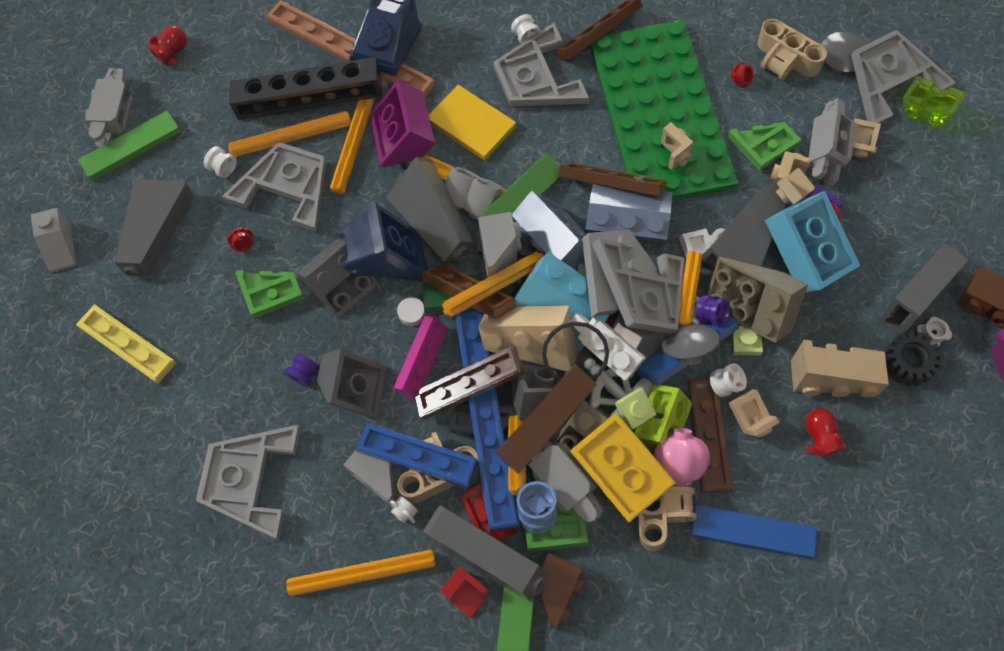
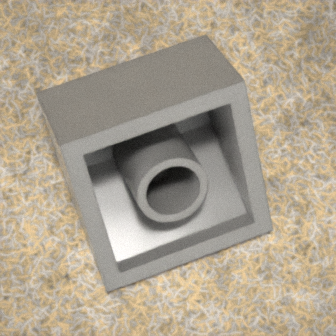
M511 212L478 217L487 277H490L518 262L517 251H522L520 227L518 221L513 222Z

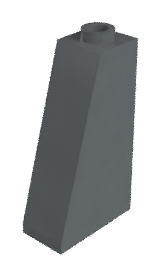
M415 157L386 198L443 261H461L468 255V249L474 242L434 163L428 159Z
M134 180L115 258L116 265L125 275L139 277L140 274H151L192 200L193 192L186 181Z
M766 184L702 254V260L714 270L719 257L761 267L772 240V235L765 220L784 210L786 205L775 190Z
M945 243L895 297L878 321L898 336L901 333L905 334L966 264L968 259L957 249L951 248Z
M440 505L423 530L444 553L529 602H532L533 598L539 595L545 586L547 575L538 564Z

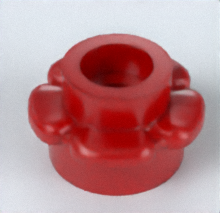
M744 62L736 64L731 73L732 81L739 88L751 84L754 79L753 67Z
M234 229L228 236L227 242L231 244V248L235 251L245 252L253 246V233L249 229Z

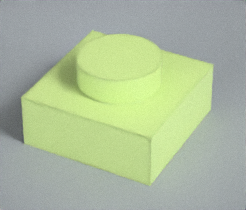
M739 326V329L732 333L733 355L761 356L763 353L762 336L744 326Z
M642 388L634 390L615 402L623 421L632 430L657 415Z

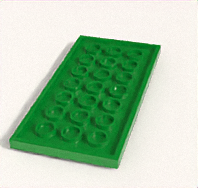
M684 20L604 34L590 44L626 173L666 180V191L672 192V200L737 188L738 180ZM669 123H673L677 128L684 130L687 136L694 142L691 159L684 166L679 165L673 171L668 167L672 152L661 144L663 128Z

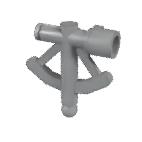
M588 358L584 362L585 368L590 370L592 375L597 373L601 367L592 358ZM610 368L607 371H603L596 378L595 383L597 386L590 392L589 406L593 409L598 407L599 404L616 406L615 402L638 388L644 389L647 397H649L653 384L648 379L642 378L631 388L629 380L624 381L622 379L623 390L612 379L613 377L620 376ZM603 386L615 399L600 398ZM618 409L611 414L612 416L614 413H617L621 417Z

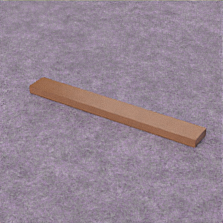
M281 0L267 14L268 22L345 62L350 61L349 55L354 47L355 38ZM403 63L396 76L381 72L383 82L393 86L397 80H401L421 90L424 99L436 85L434 79Z

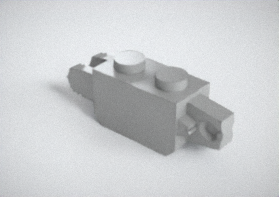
M109 68L105 78L97 79L95 88L91 91V102L89 109L86 110L85 119L90 126L88 135L91 140L95 141L97 148L112 141L114 134L119 135L126 129L133 96L126 87L127 75L120 68Z
M838 98L826 103L822 115L814 118L809 151L810 164L813 165V178L821 180L824 177V184L832 187L839 179L841 167L847 165L851 160L856 126L853 120L845 116V102Z
M548 440L531 459L532 462L529 466L533 470V477L536 481L544 482L552 487L556 494L557 506L562 509L565 508L567 512L574 509L585 522L588 521L589 523L597 520L596 518H600L604 511L602 504L599 503L600 501L592 493L597 488V483L570 452L571 448L566 443L552 444Z

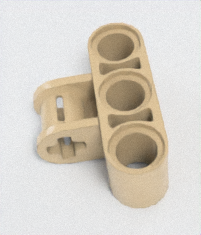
M776 19L766 20L761 27L757 44L761 50L767 53L760 66L762 69L765 70L767 68L779 75L778 78L780 80H784L792 69L808 77L817 76L820 73L827 56V51L822 45Z
M436 432L431 433L430 438L423 440L443 447ZM462 446L453 450L478 459L477 452L469 446ZM479 462L476 465L472 477H474L479 471ZM409 470L400 476L397 486L403 498L412 504H416L455 486V484L443 480L436 481L431 476ZM412 482L420 484L418 491L415 493L405 492L408 484Z
M685 486L671 487L656 500L660 504L658 510L651 512L645 509L639 514L640 541L645 549L656 552L664 548L667 541V523L691 522L697 519L696 513H693L692 496L695 494L694 488ZM681 500H683V510L681 509ZM649 529H657L662 534V537L657 542H650L646 539L645 533Z

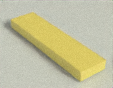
M95 304L76 324L84 332L157 384L176 364L172 358Z

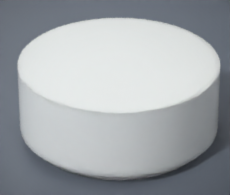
M406 298L398 305L397 313L403 324L415 326L423 321L425 316L424 305L419 299Z

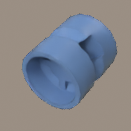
M535 481L524 485L518 492L516 499L519 523L529 533L544 534L556 524V494L552 487L544 482Z

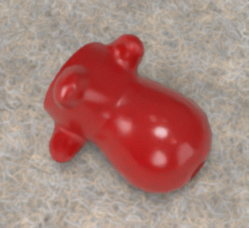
M170 25L163 30L158 39L156 35L151 36L149 40L150 45L147 48L162 64L175 65L178 61L172 55L185 47L187 35L180 27Z
M820 408L813 410L807 415L805 426L814 440V445L806 447L807 452L822 458L846 449L841 435L838 434L839 429L831 411Z

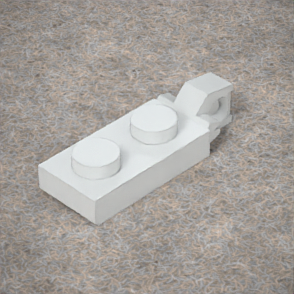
M577 313L570 322L588 323L600 330L607 340L610 352L607 366L624 381L629 380L646 359L644 355L604 321H599L595 317L590 321L583 314ZM573 326L581 333L578 338L582 341V344L604 362L605 350L599 336L587 327Z

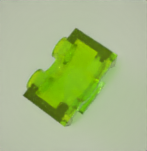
M917 76L903 96L904 113L910 119L917 118L933 127L941 128L946 122L950 121L967 93L949 87L947 90H941L935 86L934 81Z

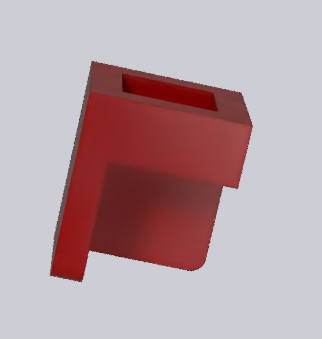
M462 567L457 569L440 590L444 597L468 617H472L490 595L489 590Z

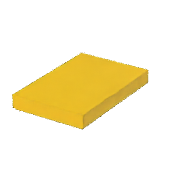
M457 85L428 115L430 124L484 161L516 128L514 120L460 85Z
M614 413L570 450L628 522L633 520L676 484L617 413Z

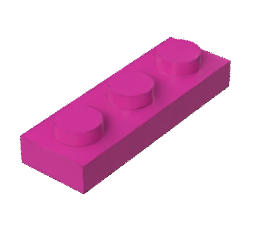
M424 316L394 386L395 390L410 401L416 402L414 392L423 388L448 330L436 316Z

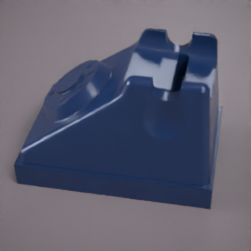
M370 0L354 47L349 55L350 61L376 57L381 72L396 76L422 29V21L418 18L415 0Z
M376 202L366 207L367 211L336 233L338 238H345L348 256L341 264L344 269H355L353 273L357 276H378L423 281L422 273L428 269L420 234L413 227L404 223V221Z

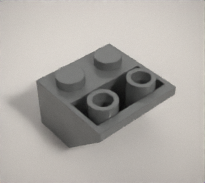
M336 239L297 272L310 291L337 318L341 317L379 284L373 276H357L353 273L355 269L346 270L342 267L341 264L347 259L348 252L346 242Z

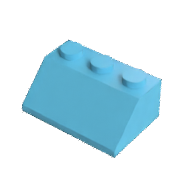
M825 191L792 205L765 220L791 276L808 284L805 293L821 290L860 266Z
M550 252L537 261L514 298L516 306L569 305L572 318L576 313L583 314L590 321L593 318L590 311L587 279ZM609 315L597 316L595 318L605 322ZM574 328L578 351L580 352L585 345L578 338L581 333Z

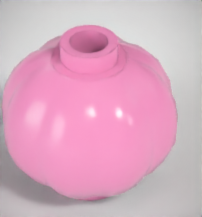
M685 428L674 429V434L668 435L663 445L656 446L653 455L676 482L675 485L688 486L692 484V481L701 478L710 462L707 445L701 439L693 436L691 430Z

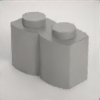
M460 167L450 169L445 183V187L457 210L465 209L469 212V216L478 220L480 214L500 197L503 187Z

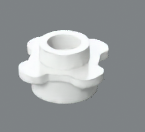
M931 317L925 325L917 327V333H924L923 337L925 339L928 336L933 339L930 342L931 345L937 343L939 346L942 341H948L952 337L948 324L938 317Z
M399 496L395 502L393 500L389 501L393 507L391 513L403 523L408 519L414 524L415 520L413 517L418 510L402 496Z

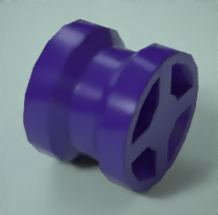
M709 295L702 296L696 307L697 320L704 323L711 321L713 325L720 327L725 325L730 316V302L722 298L715 300L713 296Z
M296 353L293 358V365L288 367L284 374L292 381L308 387L311 383V376L316 374L320 367L308 357Z

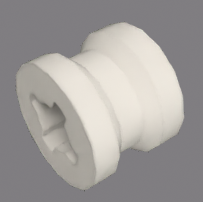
M529 14L519 16L511 25V30L518 36L520 44L541 31L538 25L534 24V19Z
M218 146L211 148L204 158V167L210 171H215L216 175L221 178H227L234 171L237 164L235 156L229 153L225 154V151Z
M735 363L727 365L724 369H717L710 375L712 389L720 397H726L731 395L732 392H739L746 388L747 380L745 373Z

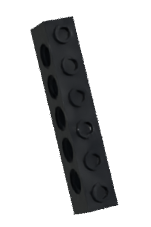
M376 57L233 80L230 81L229 105L237 119L241 120L383 97L382 74Z

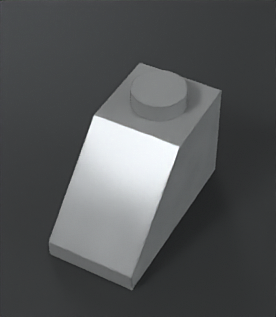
M58 208L31 214L34 239L48 271L53 273L77 266L71 225L68 219Z
M355 450L343 464L351 475L391 506L392 504L389 501H396L393 464L358 453Z

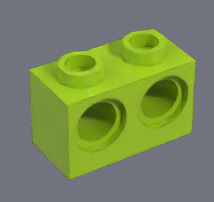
M653 384L648 399L657 415L639 425L635 432V435L648 450L654 451L657 445H663L667 436L674 434V429L684 428L692 402L679 388Z

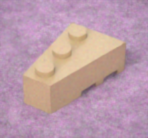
M569 305L516 306V308L496 319L484 314L478 328L484 350L498 353L510 346H514L521 360L544 365L542 351L545 340L555 328L561 324L569 323L572 316ZM573 326L563 328L557 332L548 343L546 356L550 367L568 372L575 364L579 351Z
M803 340L791 359L793 391L802 392L804 396L832 393V396L844 397L850 393H861L862 397H875L889 385L885 352L852 347L850 352L837 350L836 344L828 343L826 348L814 347L812 341Z

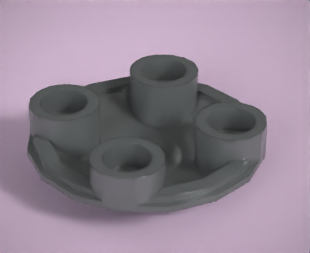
M837 32L829 35L821 44L827 51L824 62L834 74L855 72L851 54L856 49L867 45V43L856 34L848 32Z
M702 324L678 327L677 331L667 334L662 341L664 355L685 360V363L688 365L699 364L702 361V357L720 346V338L717 331L710 326Z

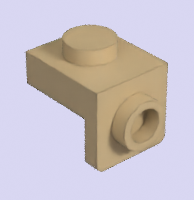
M855 118L853 119L856 126L852 156L867 158L868 155L876 153L877 147L875 145L881 124Z
M669 123L663 128L661 144L672 152L668 167L673 171L679 165L684 166L691 159L694 142L687 136L684 130L677 128L673 123Z
M785 151L780 165L775 164L770 179L775 181L772 189L777 191L779 187L776 183L785 176L787 177L790 172L792 173L797 168L801 169L805 174L811 159L798 153Z
M797 168L787 177L785 176L776 183L779 189L775 192L785 204L790 201L794 205L813 191L815 187L801 169Z
M752 389L729 402L744 434L762 437L769 434L773 430L772 427L779 423L776 416L769 415L757 390Z

